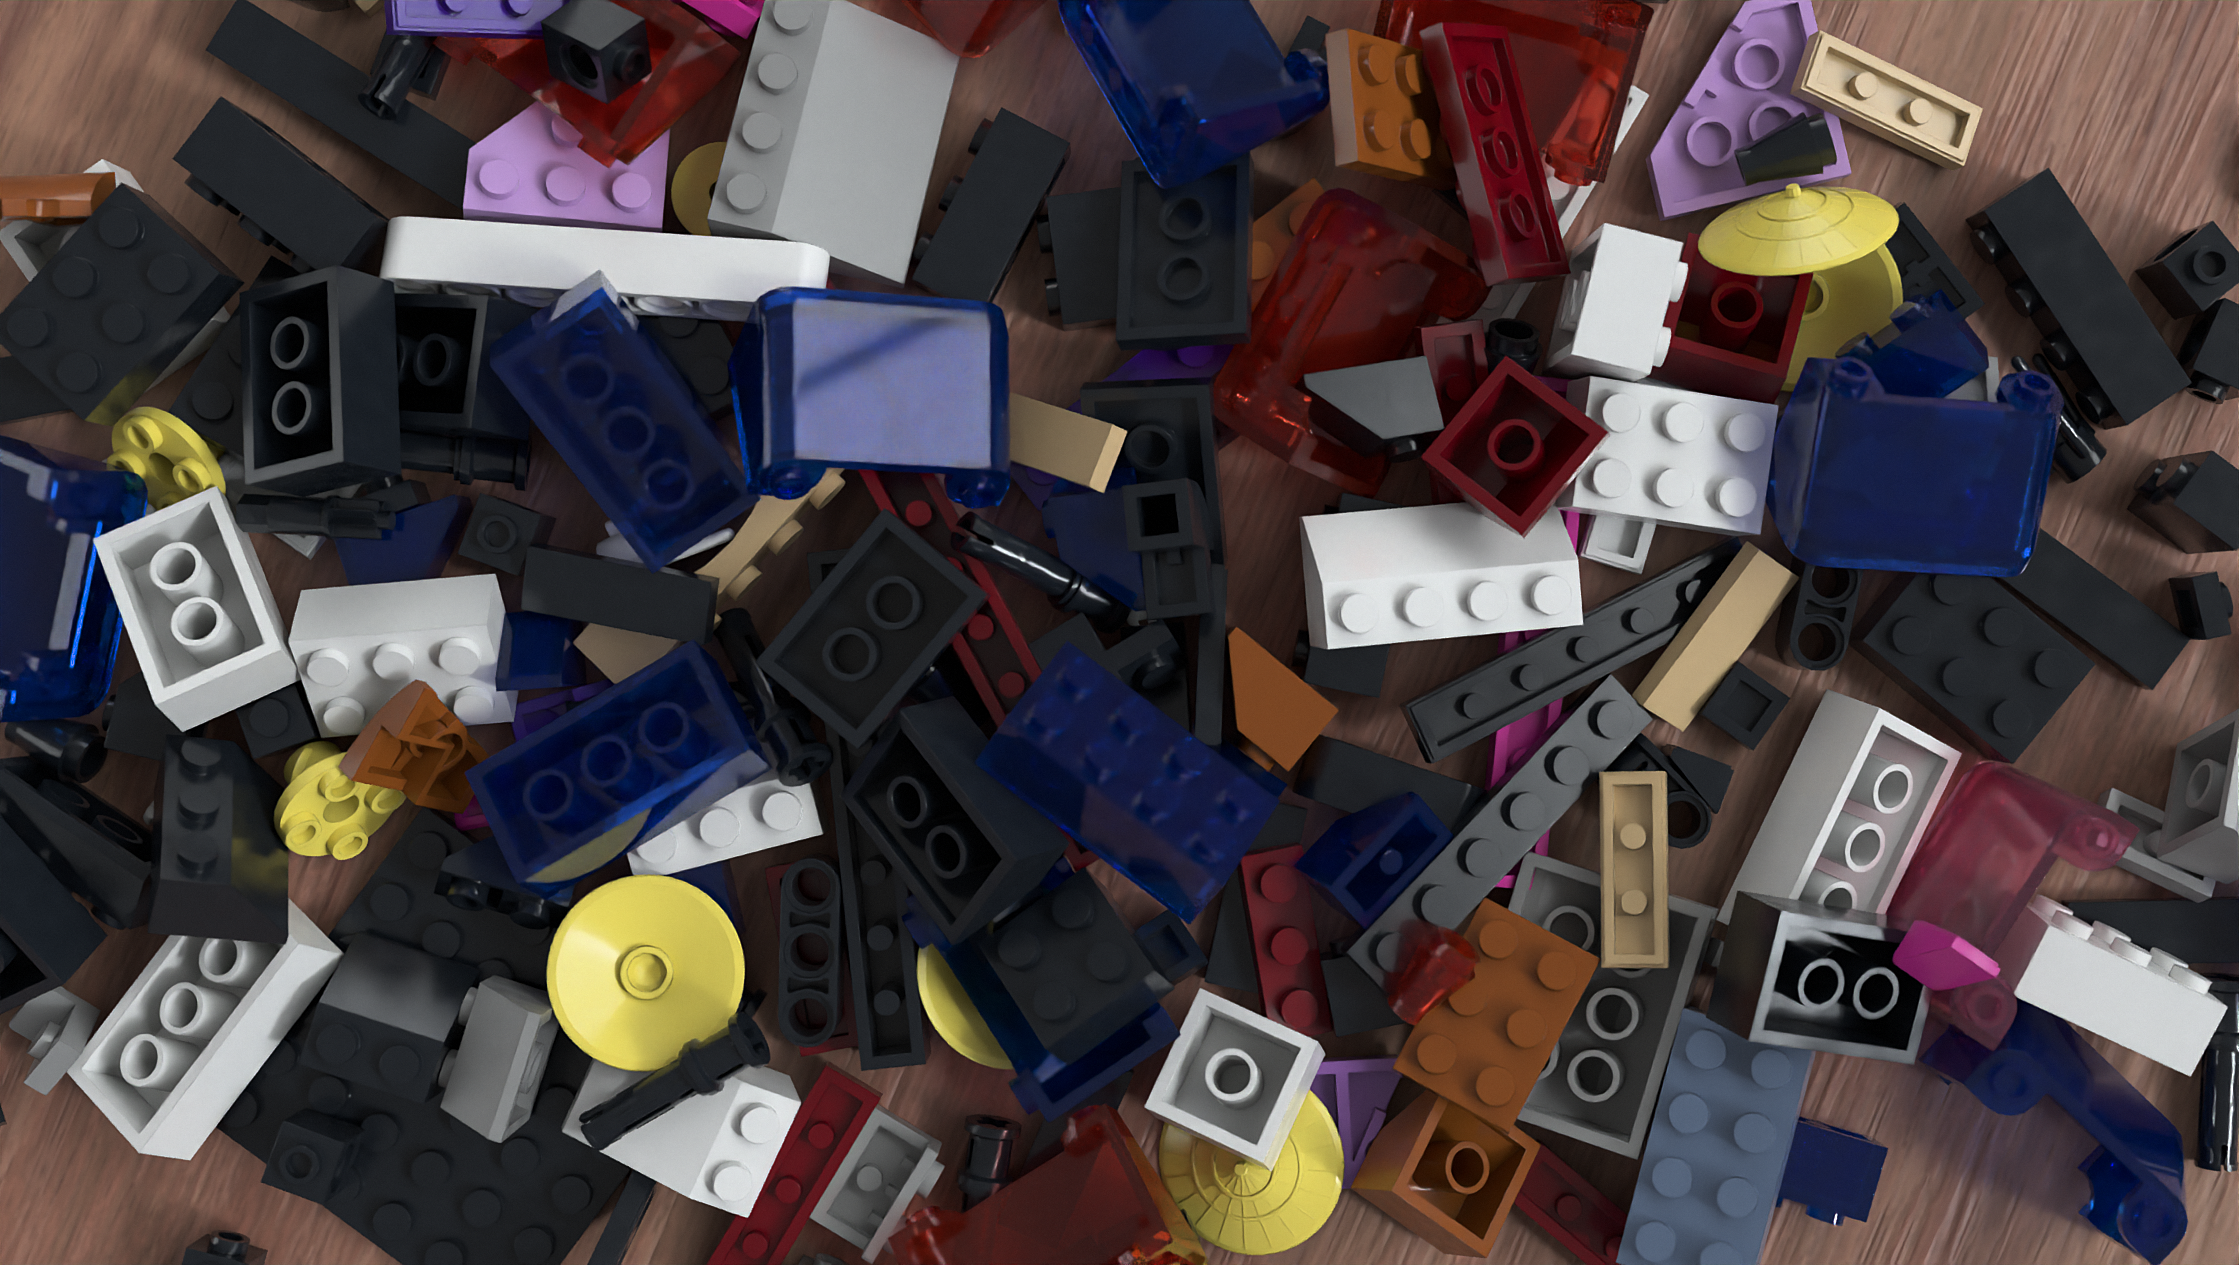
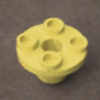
M137 407L121 417L114 425L112 431L114 453L107 458L108 469L117 482L129 488L136 487L144 496L143 499L157 509V511L215 486L226 496L225 480L218 464V460L224 454V451L201 439L193 429L177 417L161 409Z
M315 741L297 749L285 764L284 778L289 786L282 793L276 805L274 826L286 847L297 854L305 856L332 854L338 860H346L360 854L366 848L368 837L377 831L390 817L392 812L403 804L406 795L399 790L351 781L338 768L347 752L342 753L339 747L332 742Z

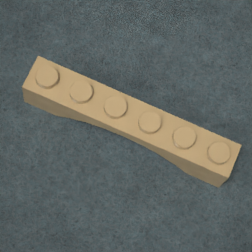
M839 358L819 363L776 411L775 442L768 475L751 515L731 543L707 565L694 572L719 578L716 612L729 597L736 602L757 584L763 573L756 567L770 551L776 556L784 552L803 532L804 528L797 521L812 505L817 510L823 508L842 489L845 481L839 474L854 458L859 463L864 462L880 447L888 436L881 428L895 412ZM716 612L713 631L722 622V618ZM590 623L573 644L626 696H630L649 685L655 691L665 685L681 668L682 663L676 656L684 649L688 642Z

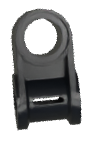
M1640 732L1631 744L1603 772H1632L1641 763L1642 765L1636 771H1665L1667 773V806L1675 801H1682L1689 807L1692 813V823L1688 831L1677 837L1668 834V846L1680 849L1694 847L1701 843L1710 831L1712 822L1710 809L1705 801L1676 772L1675 767L1668 758ZM1598 777V778L1595 780V782H1596L1597 785L1600 787V782H1599V777Z

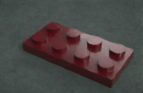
M1440 22L1419 31L1424 47L1422 56L1423 68L1427 78L1434 85L1441 112L1439 117L1440 133L1444 142L1451 150L1458 177L1456 180V194L1460 204L1467 211L1474 238L1472 245L1473 258L1477 268L1484 276L1486 286L1544 282L1571 274L1506 26Z

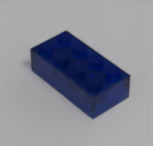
M601 269L491 344L489 365L652 574L761 500L755 475Z
M693 639L464 773L517 884L548 900L772 770L773 767L718 661Z
M1066 641L1009 713L975 761L977 766L1189 925L1225 885L1280 801L1068 641Z

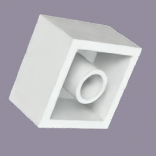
M1200 988L1144 1108L1156 1118L1272 1172L1325 1056V1052L1318 1041Z

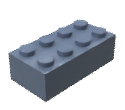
M1692 1006L1683 1008L1616 1263L1622 1265H1760L1816 1051L1750 1042L1706 1018L1707 1011Z

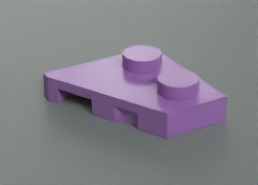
M1399 1054L1323 1058L1310 1086V1090L1321 1100L1332 1116L1342 1141L1345 1164L1342 1189H1350L1373 1139L1376 1138L1387 1115V1106L1400 1077L1403 1078V1076L1392 1071V1067Z

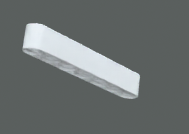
M402 216L391 218L388 222L379 278L393 281L394 293L489 295L538 308L786 325H813L822 321L830 254L818 246L790 241Z

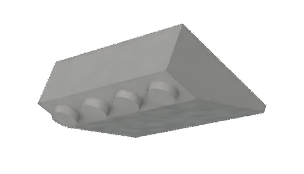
M765 0L707 217L711 236L811 244L826 250L830 254L828 272L904 288L961 56L960 50L846 0Z
M1528 851L1524 855L1508 910L1601 959L1600 872ZM1533 875H1534L1532 887H1531V890H1529L1530 885H1531V881H1532V878H1533ZM1669 893L1670 969L1601 968L1600 960L1517 1119L1636 1160L1645 1154L1683 1008L1690 1007L1718 916V908Z

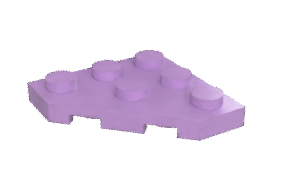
M1749 0L1739 7L1645 159L1660 221L1744 202L1764 194L1786 190L1788 184L1792 183L1799 184V187L1803 188L1845 178L1852 174L1839 117L1790 94L1808 38L1818 31L1811 0ZM1804 112L1806 117L1822 113L1834 143L1837 162L1823 166V174L1758 182L1747 187L1745 186L1735 158V149L1747 146Z
M650 52L652 73L609 104L563 82L470 148L463 203L464 220L662 233L676 55Z

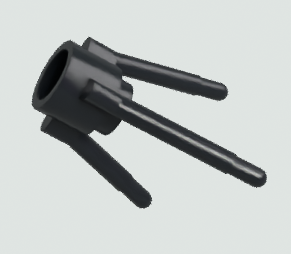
M2040 353L2032 357V362L2042 377L2041 381L2021 356H2014L2011 359L2012 367L2052 420L2053 424L2037 439V442L2043 448L2041 452H2037L2001 427L1998 429L1993 440L2028 462L2043 479L2056 472L2065 483H2073L2095 468L2107 454V449L2094 436L2096 431L2081 416L2046 358Z

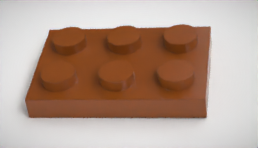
M1349 28L1325 34L1336 166L1442 191L1456 188L1458 177L1451 150L1444 142L1439 129L1441 112L1434 85L1427 78L1423 68L1422 56L1424 51Z
M1484 897L1393 1065L1392 1071L1509 1134L1601 959Z

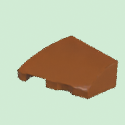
M115 172L0 176V222L27 220L53 228L82 226L116 189Z
M416 679L394 695L374 715L351 745L338 768L351 781L402 791L414 805L463 814L492 765L493 759L469 735L468 730L437 697L438 694L425 681Z

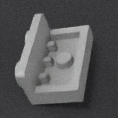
M877 1104L809 1218L864 1250L861 1258L870 1264H873L881 1249L892 1255L911 1224V1220L902 1214L912 1197L916 1194L926 1199L945 1167L935 1160L939 1154L942 1142Z

